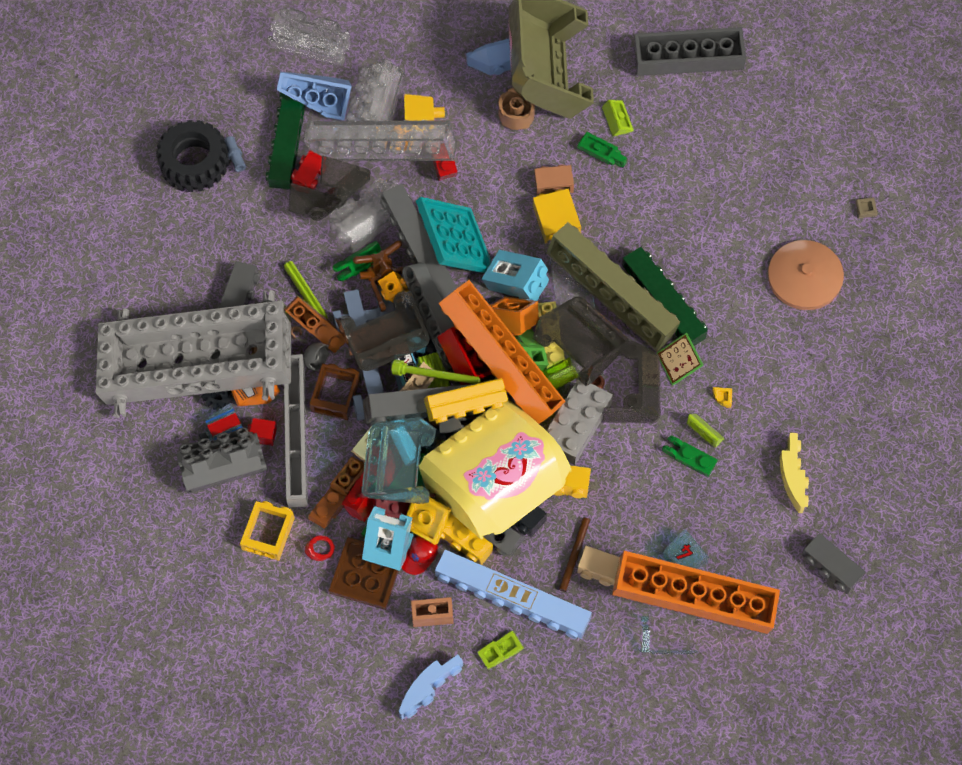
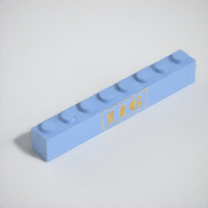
M447 550L444 551L435 569V576L438 577L437 579L440 582L455 584V587L461 591L466 592L469 590L477 598L492 600V603L498 607L506 606L517 615H527L531 621L536 623L541 621L547 624L548 628L554 631L562 630L566 632L565 634L573 639L577 637L582 639L591 619L592 612Z

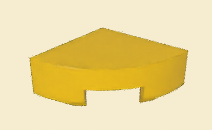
M713 387L712 392L715 400L720 405L731 408L732 388Z

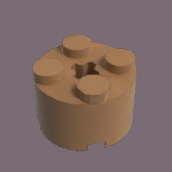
M510 88L499 98V119L501 124L512 130L527 129L534 120L535 105L520 96L514 88Z

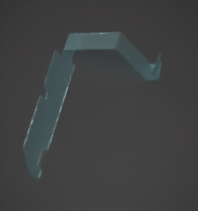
M642 616L641 622H648L649 616ZM641 624L643 630L642 650H639V652H652V654H694L698 652V650L649 651V625Z

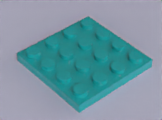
M419 197L416 200L418 211L423 219L424 227L427 230L438 263L440 265L485 273L492 261L472 209Z

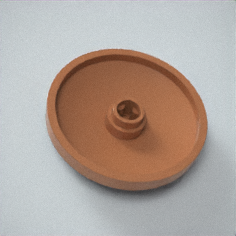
M810 240L794 241L782 246L773 255L768 268V281L775 296L786 305L800 310L819 309L831 303L839 294L844 279L843 267L836 254L825 245Z

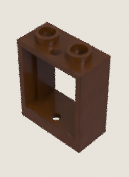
M322 363L309 404L311 412L348 420L353 406V396H356L360 383L359 372L353 368L344 369L332 363L328 365ZM327 376L352 382L346 405L320 400Z

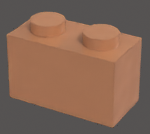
M571 165L543 166L534 169L537 195L553 193L558 189H569L570 193L574 192Z
M451 597L411 601L413 627L454 624Z

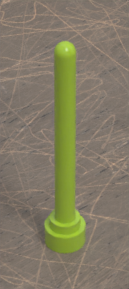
M396 359L393 361L391 368L392 374L398 376L409 373L470 384H479L481 382V379L476 376L409 366L404 361Z

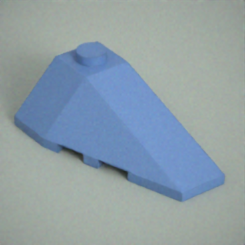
M280 71L277 84L278 91L305 104L310 109H314L327 118L344 121L352 87L349 80Z

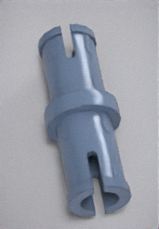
M233 136L225 138L228 158L232 161L235 171L241 172L245 170L246 165L242 158V151L238 148L235 138Z

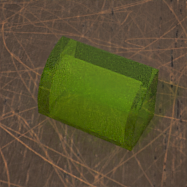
M571 357L542 371L555 389L581 377Z

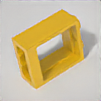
M256 501L240 542L241 549L279 561L295 519L292 510L284 506L280 508L275 507L267 501H262V503ZM260 511L285 518L276 546L250 539Z

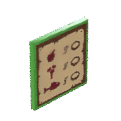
M687 333L656 353L672 385L677 384L704 366Z

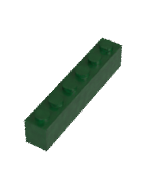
M280 92L281 107L277 108V118L279 119L278 123L275 122L274 133L276 135L271 141L273 152L269 154L268 164L270 169L266 170L265 179L269 183V188L291 190L293 181L291 176L295 170L306 105Z
M639 247L623 257L622 266L634 278L635 282L642 288H645L655 300L660 301L666 310L676 315L680 321L675 331L676 336L679 338L687 333L694 346L705 340L708 332L706 324L703 321L700 322L692 307H688L683 295L677 293L672 281L666 279L661 267L655 265L652 261L650 253Z

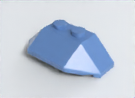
M509 38L486 44L475 49L473 52L466 53L467 65L488 75H500L504 71L511 70Z

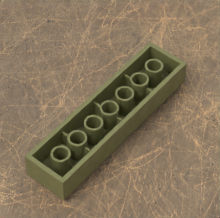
M567 222L552 236L547 254L650 347L658 352L672 339L680 324L676 315L666 310L663 304L655 300L645 288L639 286L632 276L627 275L617 263L612 262L607 257L605 252L594 246L590 239L585 238L578 228Z

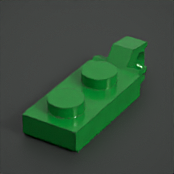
M589 132L584 134L577 145V149L612 166L615 164L624 168L627 163V157L621 154L617 146Z

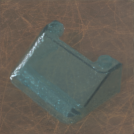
M421 417L374 424L368 432L362 484L363 495L372 499L416 504L429 503V491L422 486L417 487L421 446L432 445L436 429Z

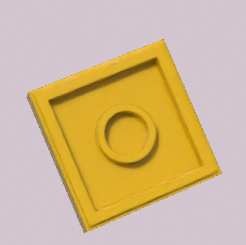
M416 491L406 516L412 517L410 531L434 545L438 544L451 508L420 491Z

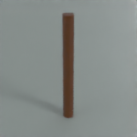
M583 517L559 587L560 591H567L590 523L588 518Z

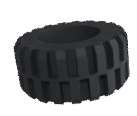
M187 120L186 123L181 121L177 123V126L168 128V132L162 134L161 140L157 144L156 156L162 175L172 187L177 186L178 190L184 191V189H187L188 192H194L195 189H198L199 192L204 191L203 188L207 186L211 188L214 186V182L218 183L222 179L221 175L224 176L227 171L226 167L229 165L225 139L217 128H213V125L210 123L204 124L201 120H197V122ZM190 147H202L209 151L208 156L198 164L185 165L176 160L183 150Z

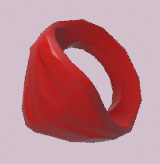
M315 536L307 542L305 553L312 560L324 561L333 555L334 544L326 536ZM320 540L326 541L330 546V551L328 554L321 555L314 551L313 545Z

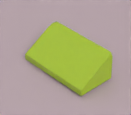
M608 100L602 106L612 136L634 131L622 100Z
M690 414L688 416L687 425L714 448L724 440L723 436L697 414Z

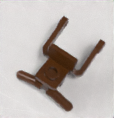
M400 240L379 251L380 253L353 258L355 264L373 262L370 265L375 277L371 278L370 286L378 301L381 312L386 311V306L376 287L380 285L378 281L393 271L403 275V267L395 269L392 266L391 259L387 257L402 246Z

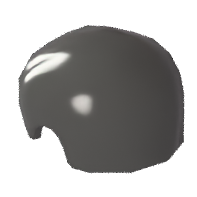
M314 342L307 346L304 350L303 358L308 369L312 371L321 369L322 363H326L327 356L330 354L326 349L329 345Z

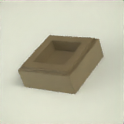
M874 197L856 199L855 204L859 218L877 216L878 212Z

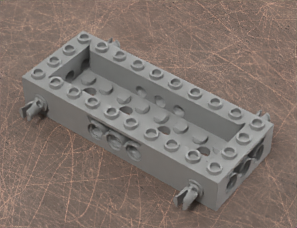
M269 290V296L266 291H263V303L129 319L128 309L123 308V313L118 309L117 321L98 323L96 394L106 405L114 404L113 416L119 418L120 414L126 417V403L247 388L263 387L262 399L268 401V396H270L274 400V385L291 383V316L284 310L286 305L282 300L275 301V292L273 290ZM256 347V353L249 355V350ZM215 352H220V356L217 359H212V355ZM179 356H183V361L176 364L175 360ZM142 361H147L145 367L139 368V364Z

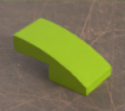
M511 631L498 641L491 642L477 653L487 669H490L523 650L524 646L515 632Z

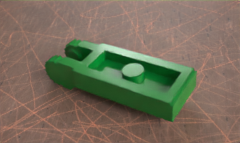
M374 241L344 260L334 264L332 267L334 272L341 271L347 267L349 269L337 275L338 281L342 282L371 267L370 264L373 262L355 264L353 258L380 253L379 243Z
M672 435L669 436L667 440L680 449L677 452L675 449L664 445L662 451L673 457L674 460L709 478L718 459L686 442H682L679 438Z

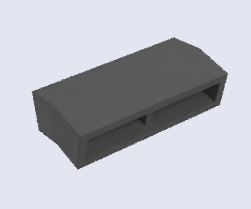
M453 417L448 421L439 423L440 433L453 436L473 420L464 417L455 419Z

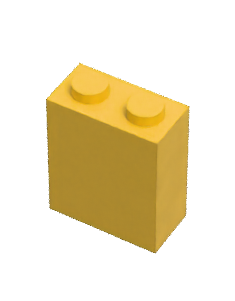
M558 189L553 193L539 194L533 197L534 212L545 244L550 243L552 236L567 222L578 228L581 233V224L569 189Z

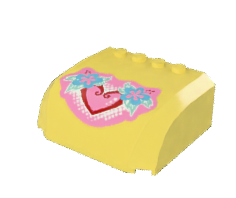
M510 400L504 403L502 408L492 410L491 407L425 455L419 465L426 490H430V493H435L436 497L434 499L451 508L450 513L480 539H483L484 535L495 533V535L503 533L560 490L566 482L565 479L568 473L572 471L564 452L555 439Z

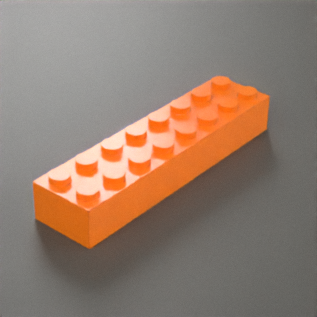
M470 280L438 303L443 313L448 315L453 321L455 328L464 335L467 343L476 350L479 358L487 364L490 372L498 379H503L505 390L513 397L515 404L538 424L550 417L566 402Z
M624 551L619 557L612 592L614 596L768 634L774 628L780 594L778 589Z

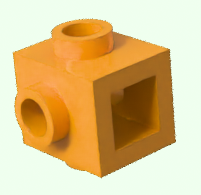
M394 271L378 281L382 288L381 294L386 301L400 303L410 294L404 278Z

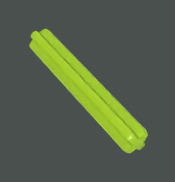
M292 261L285 263L284 269L304 300L328 319L326 312Z

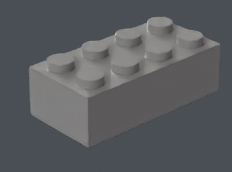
M580 377L565 399L566 402L561 406L547 429V432L561 447L568 462L576 465L611 406L613 394Z

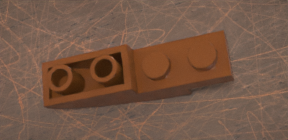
M299 296L284 309L309 333H312L322 343L329 345L328 348L333 353H336L347 342V338L331 322Z
M351 456L330 483L329 490L308 515V519L324 529L333 518L336 519L343 509L342 502L345 496L349 494L356 480L364 472L367 464Z

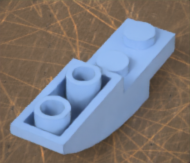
M456 655L442 666L437 660L434 661L418 676L402 701L399 710L401 719L405 717L410 718L417 713L416 709L420 706L429 705L435 696L433 687L438 688L442 686L448 676H455L462 670L463 660L459 655Z

